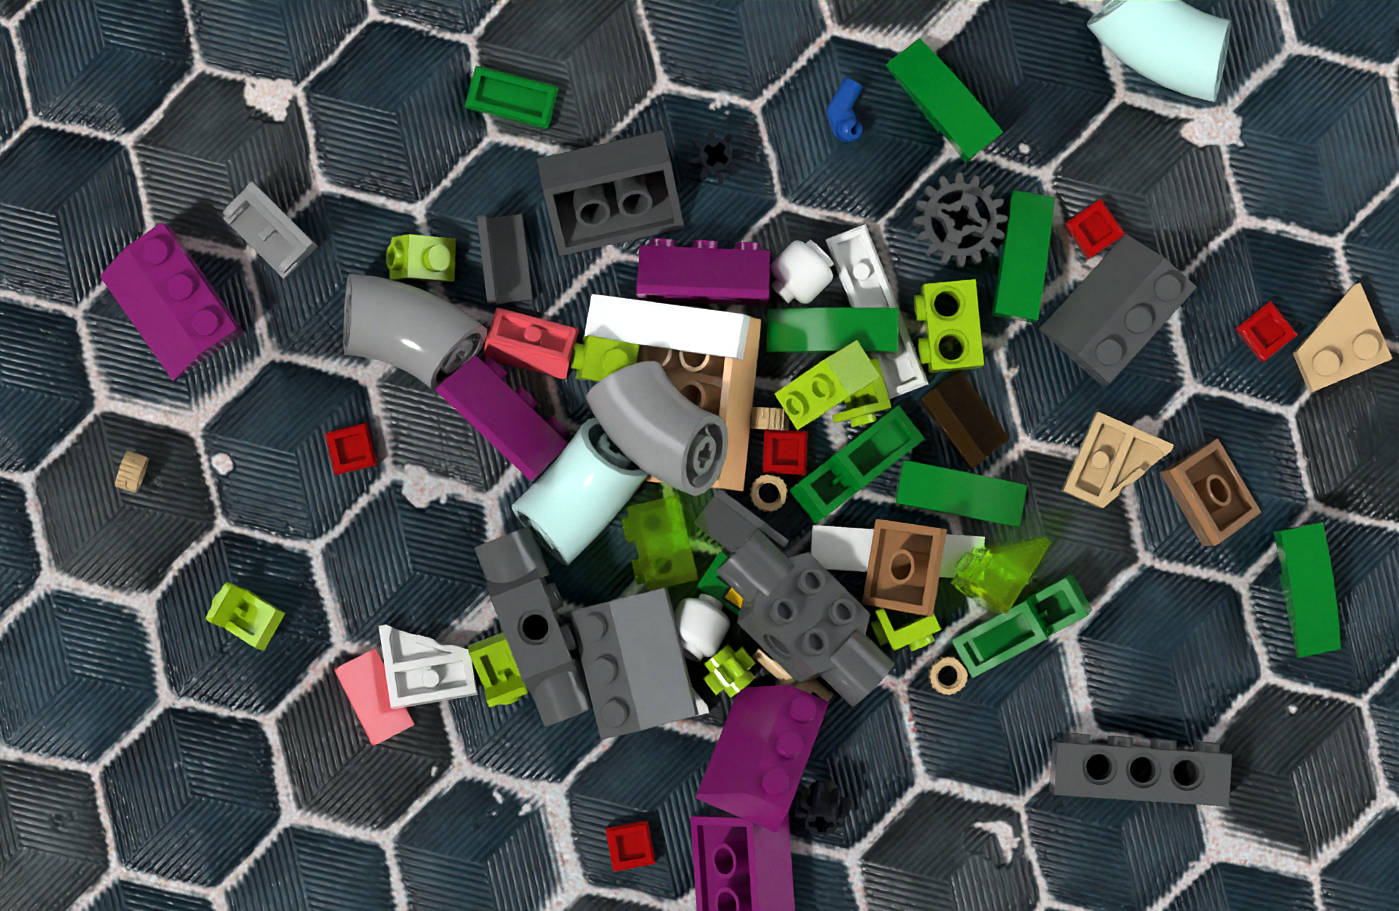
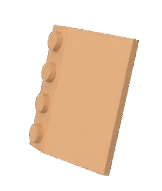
M750 317L743 360L639 346L636 364L644 361L660 363L675 387L697 407L723 419L728 433L727 454L722 470L710 488L735 491L744 490L761 319ZM650 474L644 480L646 482L663 483Z

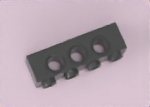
M1064 733V740L1052 739L1049 791L1054 795L1229 807L1232 754L1220 751V743L1194 741L1193 749L1176 748L1177 741L1170 739L1151 738L1150 746L1133 745V737L1109 735L1107 736V743L1090 742V734ZM1095 754H1103L1107 760L1106 771L1099 777H1090L1086 770L1087 761ZM1146 757L1150 763L1149 774L1144 779L1134 780L1130 774L1131 763L1136 758ZM1182 760H1189L1193 766V775L1187 782L1178 783L1173 775L1174 767Z

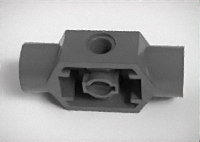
M531 526L475 547V552L486 578L491 602L521 678L534 699L544 727L593 709L581 657H576L573 651L578 648L574 629L571 623L565 625L562 623L557 609L563 607L564 604L555 582L547 585L545 576L550 575ZM531 615H541L548 622L549 628L545 637H534L528 631L527 623Z
M757 528L716 569L715 572L743 598L737 623L798 684L822 677L851 706H855L893 668L895 663L866 635L870 613L809 552L788 558Z

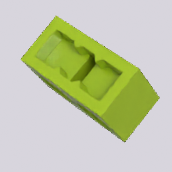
M976 279L923 284L920 288L921 295H914L916 321L924 320L925 338H918L920 363H928L929 373L976 369L984 366ZM947 294L955 299L957 310L953 316L944 317L937 313L934 301L938 295ZM953 337L958 340L961 345V354L957 359L948 360L940 354L938 346L942 338Z
M858 340L827 357L774 394L796 429L799 430L880 378V375Z

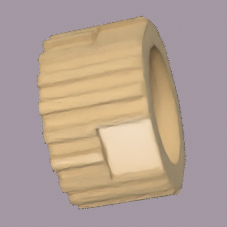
M752 407L750 428L789 430V416L782 408Z
M127 451L118 470L115 487L137 493L147 469L148 457Z
M774 474L761 475L755 479V482L752 483V488H750L751 502H753L758 510H763V512L777 511L785 504V500L788 498L787 485L783 479L781 480L780 477H776ZM772 483L778 488L779 496L775 502L765 503L760 499L759 489L763 484Z
M949 656L940 657L930 665L931 668L928 670L929 682L937 692H941L944 695H955L957 691L965 687L968 677L967 669L963 667L964 664L960 663L959 659ZM950 665L956 669L957 679L952 685L946 686L939 681L938 674L941 668Z

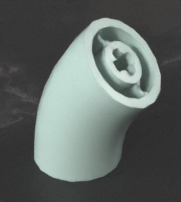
M1110 0L1087 22L1089 29L1104 46L1141 75L1171 90L1215 102L1226 61L1231 20L1201 12L1182 0Z
M596 418L588 419L582 424L573 439L553 464L512 505V509L524 527L531 526L537 542L561 564L568 566L614 519L649 474L632 462L612 442Z

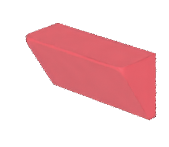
M496 307L485 341L484 358L490 356L495 362L566 379L579 329Z
M376 648L334 669L373 746L415 725L406 707L399 709L391 708L385 665Z

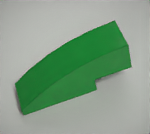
M920 38L885 65L936 131H941L965 163L973 159L1002 135L1003 131L977 99Z
M1015 190L1011 191L991 316L1031 323L1038 321L1050 244L1054 197Z
M899 308L767 309L766 353L834 354L858 340L865 353L896 354L898 352Z
M898 405L789 491L816 524L925 438Z
M903 460L900 465L894 504L1020 528L1027 485Z
M1323 522L1273 531L1282 573H1279L1297 658L1341 649L1337 599Z
M1072 572L975 625L951 641L971 677L974 678L1046 640L1050 635L1083 619L1093 609Z

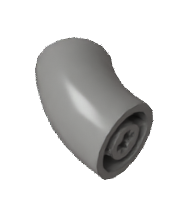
M348 275L343 322L345 355L360 356L391 364L410 373L435 390L474 355L477 356L487 337V328L444 299L398 281L367 275Z
M644 361L620 369L599 381L586 395L587 403L612 442L646 473L673 488L693 496L704 494L714 484L722 470L727 454V427L721 417L697 407L675 387L660 363Z

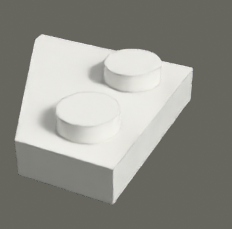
M388 625L379 626L392 709L478 695L474 665L468 649L451 644L447 645L428 637L394 629Z

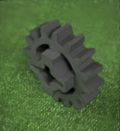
M962 173L955 175L953 184H949L948 180L942 176L938 179V191L930 186H927L924 190L929 201H917L915 205L916 209L923 212V216L912 220V225L923 227V232L916 237V241L924 242L928 240L930 246L925 254L929 257L936 251L941 253V265H945L950 257L956 258L958 268L964 267L966 257H970L973 263L977 265L982 261L981 250L989 255L996 251L994 245L990 242L991 239L1002 240L1005 236L1001 230L996 229L997 225L1007 221V216L997 214L996 211L1003 205L1004 201L1003 199L992 201L989 195L992 193L994 186L991 184L983 190L978 187L979 176L975 175L969 184L964 183ZM962 193L959 200L952 204L938 203L946 195ZM977 200L984 206L988 222L987 219L980 217L975 206ZM958 211H963L966 213L965 221L970 223V226L964 225L959 231L953 228L955 221L949 218V215L955 216ZM931 219L933 222L940 224L945 235L943 242L934 233ZM972 236L982 239L972 247L958 249L961 240Z

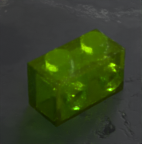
M678 495L627 507L629 516L621 518L627 543L634 541L636 543L639 558L631 561L637 585L646 583L647 591L649 592L697 580L698 575Z

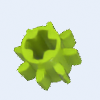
M727 644L703 663L710 672L703 680L715 695L724 689L731 698L755 679V676L749 670L755 664V661L743 646L735 652Z

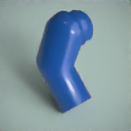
M847 77L843 79L826 110L832 132L842 142L856 141L863 132L862 124L858 123L852 108L863 87Z

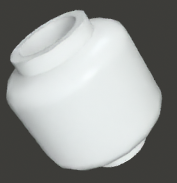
M799 240L793 241L771 263L770 272L776 280L770 286L788 304L794 298L800 303L808 304L832 281L833 273L830 267L834 262L812 240H809L806 244Z
M700 594L698 599L687 597L679 602L674 612L684 657L694 661H701L703 657L714 656L730 628L729 618L721 611L723 604L712 596Z

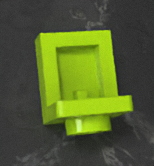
M412 234L392 237L391 244L386 252V265L390 269V280L411 279L454 282L456 239Z
M592 335L583 337L582 344L575 343L571 358V368L577 369L575 379L599 382L620 369L636 364L640 345Z
M878 358L871 359L870 361L879 373L880 378L846 399L844 402L847 411L832 415L834 423L850 420L852 428L877 421L875 413L892 408Z
M226 582L213 598L211 608L206 615V620L227 629L254 648L264 651L285 613L250 590Z
M881 607L873 610L877 619L870 622L880 646L888 643L892 651L909 645L911 651L922 648L934 642L932 634L941 630L934 614L933 617L924 615L893 629L884 608Z
M504 632L468 645L469 655L485 689V698L489 707L498 704H512L529 692L521 678Z

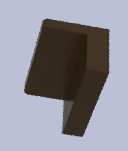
M956 372L918 400L968 470L977 466L988 455L1009 440L1006 432L962 372Z

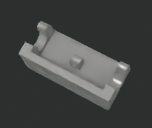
M252 181L223 211L225 215L223 219L284 280L318 248Z

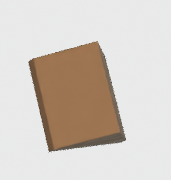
M1218 438L1160 471L1161 476L1202 546H1215L1261 513Z
M876 519L862 604L933 617L947 529Z

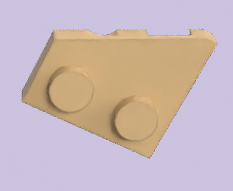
M1361 283L1351 286L1345 292L1346 294L1337 305L1324 316L1311 335L1305 338L1293 352L1309 393L1392 359Z
M1095 412L1061 491L1099 508H1104L1120 492L1140 478L1145 471L1171 452L1174 444L1105 414Z

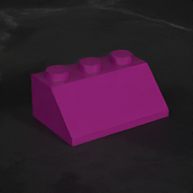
M163 222L125 247L100 275L174 382L245 333L174 230Z
M649 239V246H640L638 300L767 306L769 300L770 251L761 250V244L754 242H736L735 249H718V242L695 240L692 241V248L675 247V240Z
M474 355L443 381L435 391L531 482L535 483L569 444L565 438L570 432L552 415L546 421L533 410L539 403L521 386L513 391L502 380L508 373L490 356L482 361Z
M790 685L744 687L735 696L695 798L768 830L777 832L789 811L829 702Z
M731 813L690 816L697 911H795L788 813L777 832L768 830Z

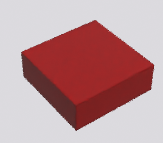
M1101 199L1064 224L1088 260L1125 235Z
M1271 301L1235 328L1260 362H1264L1297 336V333Z
M368 423L325 433L335 475L378 465Z
M764 430L763 473L806 475L808 432Z
M648 820L605 828L613 872L656 864Z

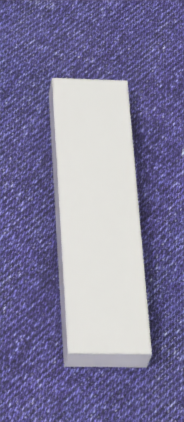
M866 224L825 240L851 308H898ZM899 310L898 352L896 354L869 353L871 359L878 358L889 399L928 385Z
M592 294L584 336L592 335L642 346L743 360L750 316Z
M812 525L810 554L825 569L867 572L874 529ZM946 534L939 577L982 580L985 537Z

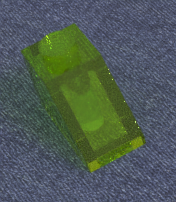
M1026 536L975 547L971 552H966L959 559L954 569L956 575L950 584L989 612L1007 615L1052 542L1046 537Z

